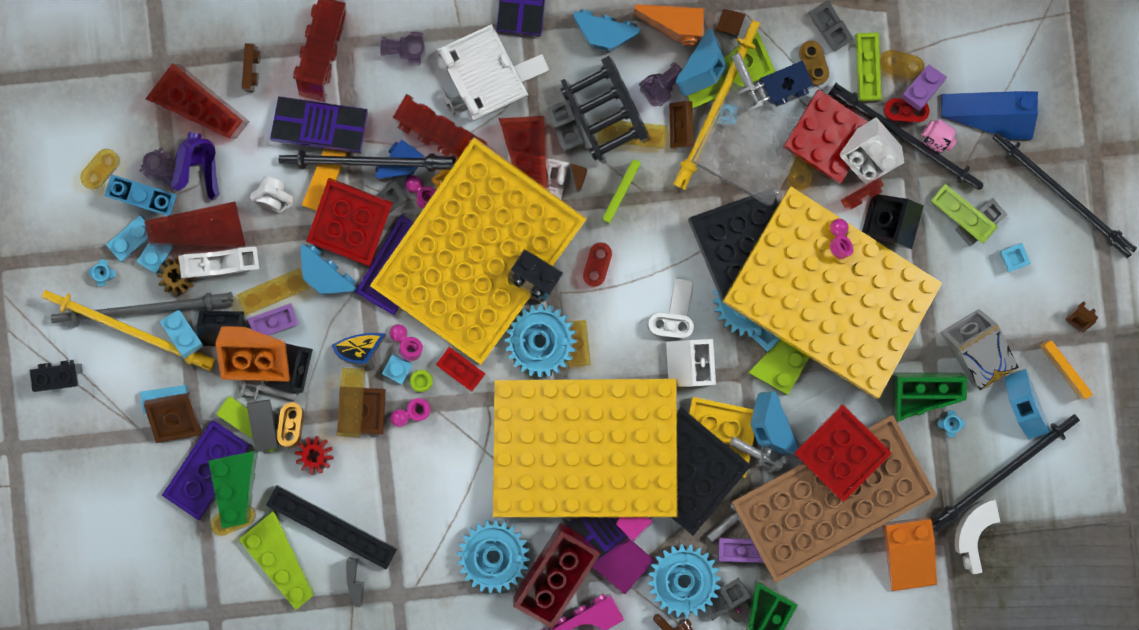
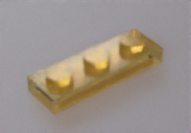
M618 121L599 131L597 142L607 143L630 131V128L633 127L632 123L629 121ZM644 123L652 140L643 144L639 139H633L623 144L665 149L667 125Z
M298 268L239 293L237 297L245 316H248L306 291L309 287L307 282L303 280L301 268Z
M342 367L337 436L361 437L366 369Z

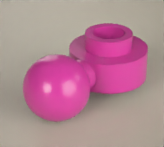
M416 175L409 176L405 181L407 191L417 193L416 202L420 208L424 209L429 202L426 200H430L437 189L431 186L423 187L422 179Z
M835 219L830 225L831 233L836 236L830 242V250L838 259H845L853 253V245L850 239L845 236L849 229L848 223L843 219Z
M401 324L393 325L389 335L393 341L400 342L399 353L401 357L407 361H415L420 358L423 349L421 341L415 337H407L405 326Z
M423 398L413 399L408 404L406 411L402 409L393 411L391 414L392 424L396 427H403L410 418L415 421L425 420L431 413L430 403ZM418 405L423 406L424 410L421 414L416 411Z

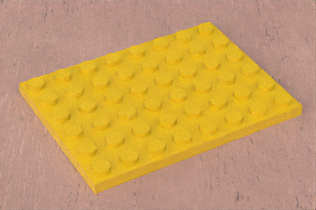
M474 137L370 286L482 365L531 297L530 291L523 287H516L507 278L508 273L523 249L525 248L553 266L587 218Z
M790 186L722 302L868 395L878 399L942 282L849 223V229L845 236L850 239L853 245V253L845 259H838L830 250V242L836 237L831 233L830 225L835 219L841 218Z
M677 379L495 380L493 517H677Z

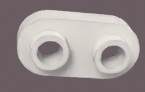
M656 313L650 317L648 322L650 331L659 336L686 338L694 330L693 321L684 315ZM657 320L664 322V326L661 329L655 326ZM683 322L686 324L685 331L678 329L679 323Z

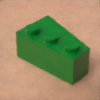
M894 372L893 416L896 422L967 400V377L963 373Z
M258 451L209 461L222 529L247 524L250 521Z
M755 580L746 630H785L798 604Z

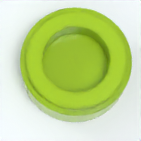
M417 370L411 375L410 385L415 391L426 392L432 387L433 378L428 371Z

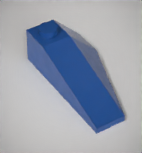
M1038 91L941 94V117L981 129L987 133L995 134L999 132L1008 140L1033 139L1038 116Z

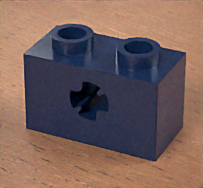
M803 61L764 76L759 80L760 85L764 83L762 88L766 97L770 96L767 99L768 105L775 104L776 107L788 103L787 98L794 95L800 98L809 94V89L813 87ZM784 80L792 84L789 91H787V88H782Z

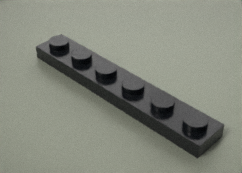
M276 485L266 504L267 507L386 570L398 549L279 485Z

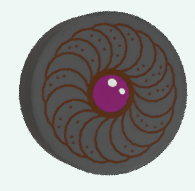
M744 601L727 613L733 621L742 622L749 617L750 607Z

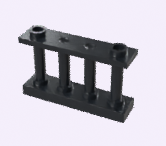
M610 56L601 59L604 66L601 67L600 71L571 86L566 79H562L563 87L560 88L565 100H570L592 145V148L589 149L595 161L599 160L602 164L607 162L604 156L605 153L633 139H639L643 144L652 140ZM604 78L606 80L610 78L613 84L610 91L580 106L575 93ZM614 98L616 100L620 98L623 104L620 111L591 126L589 125L584 115L585 113ZM624 118L626 120L630 119L633 125L630 131L599 146L594 136L595 133Z

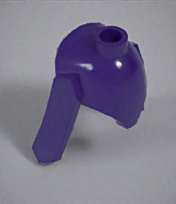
M188 132L187 139L179 145L176 153V165L171 186L177 191L185 188L189 183L190 166L202 164L207 197L210 200H216L220 193L216 176L215 146L210 140L201 139V134Z

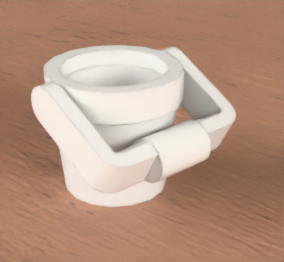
M264 176L258 189L251 193L250 199L252 203L259 207L281 213L293 205V196L284 192L285 184L282 181Z

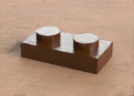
M245 43L242 89L245 92H254L255 86L259 84V73H256V64H260L261 53L260 50H257L258 47L251 43Z
M692 101L669 103L670 148L693 147Z

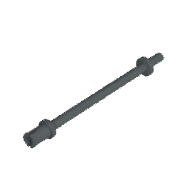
M210 292L206 293L203 298L97 309L95 311L109 317L204 307L210 311L217 307L234 306V299L231 298L233 297L232 292L212 294ZM74 311L51 315L52 323L72 321L75 327L79 326L80 320L90 319Z

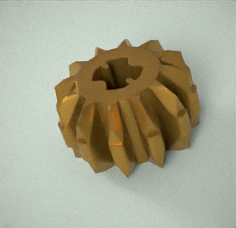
M175 257L174 263L171 259H166L168 267L162 264L159 266L164 272L157 273V277L163 278L158 285H166L164 292L169 293L172 290L175 296L179 294V289L183 294H186L187 289L185 286L193 288L194 285L189 280L196 279V277L180 278L176 282L172 275L173 273L176 274V270L178 274H181L179 257Z

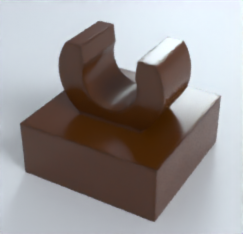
M1084 301L1068 313L1065 319L1083 333L1093 326L1098 319V316L1095 315L1096 310L1093 308L1089 311L1084 307L1086 304Z

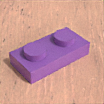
M928 64L906 90L901 99L920 112L947 77Z
M292 303L248 318L252 330L268 336L299 325Z
M719 538L718 561L764 563L751 539Z

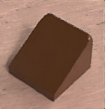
M723 9L716 31L737 38L746 14Z
M571 163L576 191L580 192L588 170L585 167Z

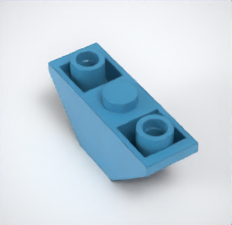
M580 9V12L574 11L573 19L589 47L613 52L637 38L641 29L634 22H615V18L602 15L601 18L593 16V12Z
M708 28L697 48L690 55L682 72L678 74L675 82L684 96L716 84L727 67L722 49L713 29Z
M112 174L104 195L171 217L177 198L176 194Z
M302 244L300 249L303 280L316 291L324 295L355 292L357 290V287L354 285L356 281L347 273L344 276L337 271L339 266L329 258L327 261L321 258L319 255L322 252L313 244H310L309 247L306 244Z
M1027 369L1004 377L1012 409L1018 424L1028 440L1050 433V428Z
M775 391L758 393L750 423L758 444L765 448L770 447L772 451L781 455H795L794 452L798 449L797 440L793 436L779 397Z

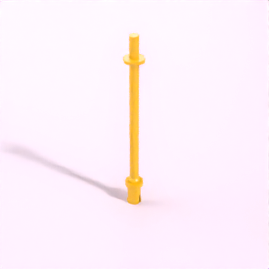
M755 20L751 21L744 38H737L736 40L741 44L736 54L740 53L743 60L749 48H756L752 41L760 23ZM732 62L688 158L680 163L681 168L673 185L684 190L687 189L686 187L693 172H696L698 169L696 168V160L738 73L734 62Z
M44 290L41 298L60 305V312L62 313L69 309L182 357L173 343L73 302L69 293L65 298L47 290ZM196 351L184 360L188 365L194 364L210 372L216 358Z

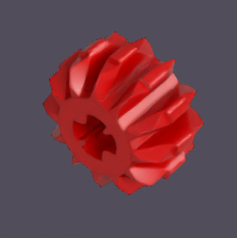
M315 436L314 442H312L310 437H307V445L303 442L298 444L303 451H295V455L302 456L301 459L296 460V464L304 462L301 470L305 471L310 467V475L314 474L315 467L319 474L323 473L322 465L328 469L331 465L326 460L334 459V456L327 455V452L332 451L333 447L325 449L324 446L328 443V440L325 439L319 444V436ZM312 449H315L314 452L318 451L320 454L317 457V461L309 457L312 454Z

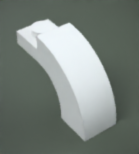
M257 247L179 255L181 278L219 276L259 269Z
M992 498L985 499L972 506L963 515L956 529L955 551L960 554L965 553L966 556L962 557L965 569H968L972 574L982 573L978 553L980 534L989 525L1000 522L997 503Z

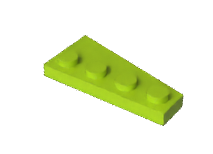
M758 31L752 41L756 48H749L743 60L753 83L759 81L764 76L776 72ZM740 45L724 57L727 67L716 84L687 96L688 101H692L693 109L715 100L733 62L731 56L736 55ZM737 73L728 94L745 87L739 73Z
M780 339L748 373L788 395L809 357Z
M275 510L238 539L295 610L315 595Z

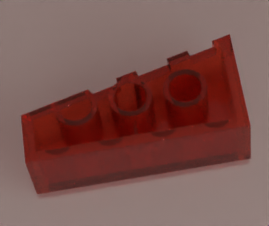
M318 0L317 4L312 6V23L306 27V44L301 45L299 52L301 62L299 66H295L293 79H296L298 93L301 97L326 102L325 82L330 83L332 77V64H330V61L334 62L336 60L338 44L335 42L341 39L347 14L346 3Z
M172 63L145 98L229 139H237L250 122L180 64Z
M408 94L404 96L392 117L399 124L398 129L406 134L410 132L417 134V140L427 146L430 143L438 147L436 151L444 156L451 154L459 159L474 137L486 146L488 145L486 141L463 127H457L448 118L442 115L438 116L435 114V111L425 104L414 102L413 97Z
M544 116L498 118L512 165L549 190L547 119Z
M235 201L144 221L150 246L246 247Z

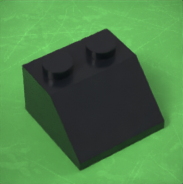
M872 193L862 232L877 242L912 249L924 205L906 198Z

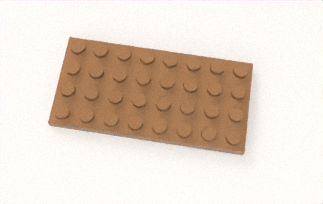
M893 415L867 428L892 454L844 502L804 463L731 501L775 583L937 496Z

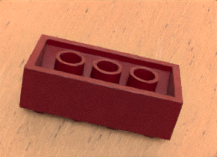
M559 523L514 594L513 607L553 629L601 552L581 534Z

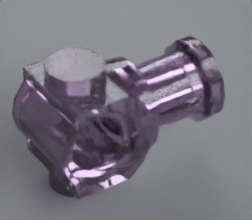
M410 32V35L406 37L401 36L400 40L387 39L386 36H382L380 55H399L400 59L408 60L407 64L420 66L422 58L426 54L423 33ZM420 44L421 51L419 53H410L411 45Z
M673 62L670 68L663 74L649 75L639 83L641 93L645 95L651 106L661 107L671 98L672 86L676 84L675 81L678 74L683 70L677 63Z
M162 147L147 153L143 158L139 171L148 179L153 176L157 181L162 180L171 188L170 191L172 193L177 192V190L172 188V179L169 177L173 178L175 171L173 169L174 165L169 160L171 155ZM158 157L160 165L152 169L150 162L153 158Z

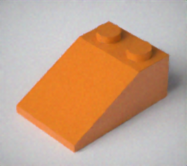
M635 4L633 17L676 42H682L683 46H695L696 43L701 41L703 36L704 8Z
M221 326L216 340L221 379L290 380L284 341L246 327Z
M928 517L888 522L882 525L891 591L937 585L932 520Z

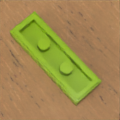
M879 32L856 33L857 90L859 101H881Z
M632 160L602 217L603 222L610 224L641 165V162L638 160Z
M946 184L931 199L934 205L983 245L998 228L996 224Z
M228 396L216 415L253 439L248 407L232 396ZM276 448L267 449V450H269L270 452L273 453Z

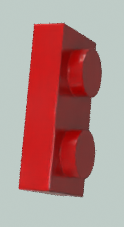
M448 347L436 363V366L471 392H473L486 374L451 347Z

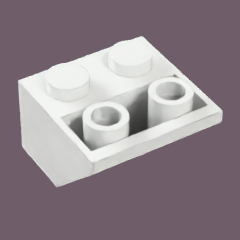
M877 117L859 127L840 153V157L866 185L904 163L902 146Z
M713 339L666 342L668 379H677V387L716 385Z

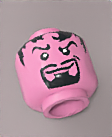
M931 120L921 134L923 136V143L937 153H942L945 150L950 151L957 142L954 138L956 130L942 120H936L935 122Z

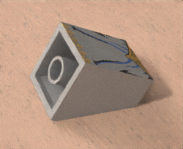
M980 309L941 332L969 381L979 391L990 387L997 380L1010 375L1012 371L1019 368L999 325Z

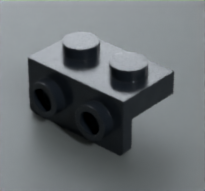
M524 248L508 273L507 278L516 287H523L530 291V295L535 299L546 301L563 272Z
M74 360L60 361L61 366L53 367L52 363L38 364V369L30 370L32 391L40 392L77 387L79 385L77 373H83L82 364H75Z

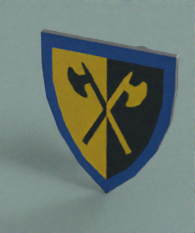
M385 333L358 334L332 344V348L341 360L350 364L365 365L366 369L371 371L375 368L372 356L387 335Z

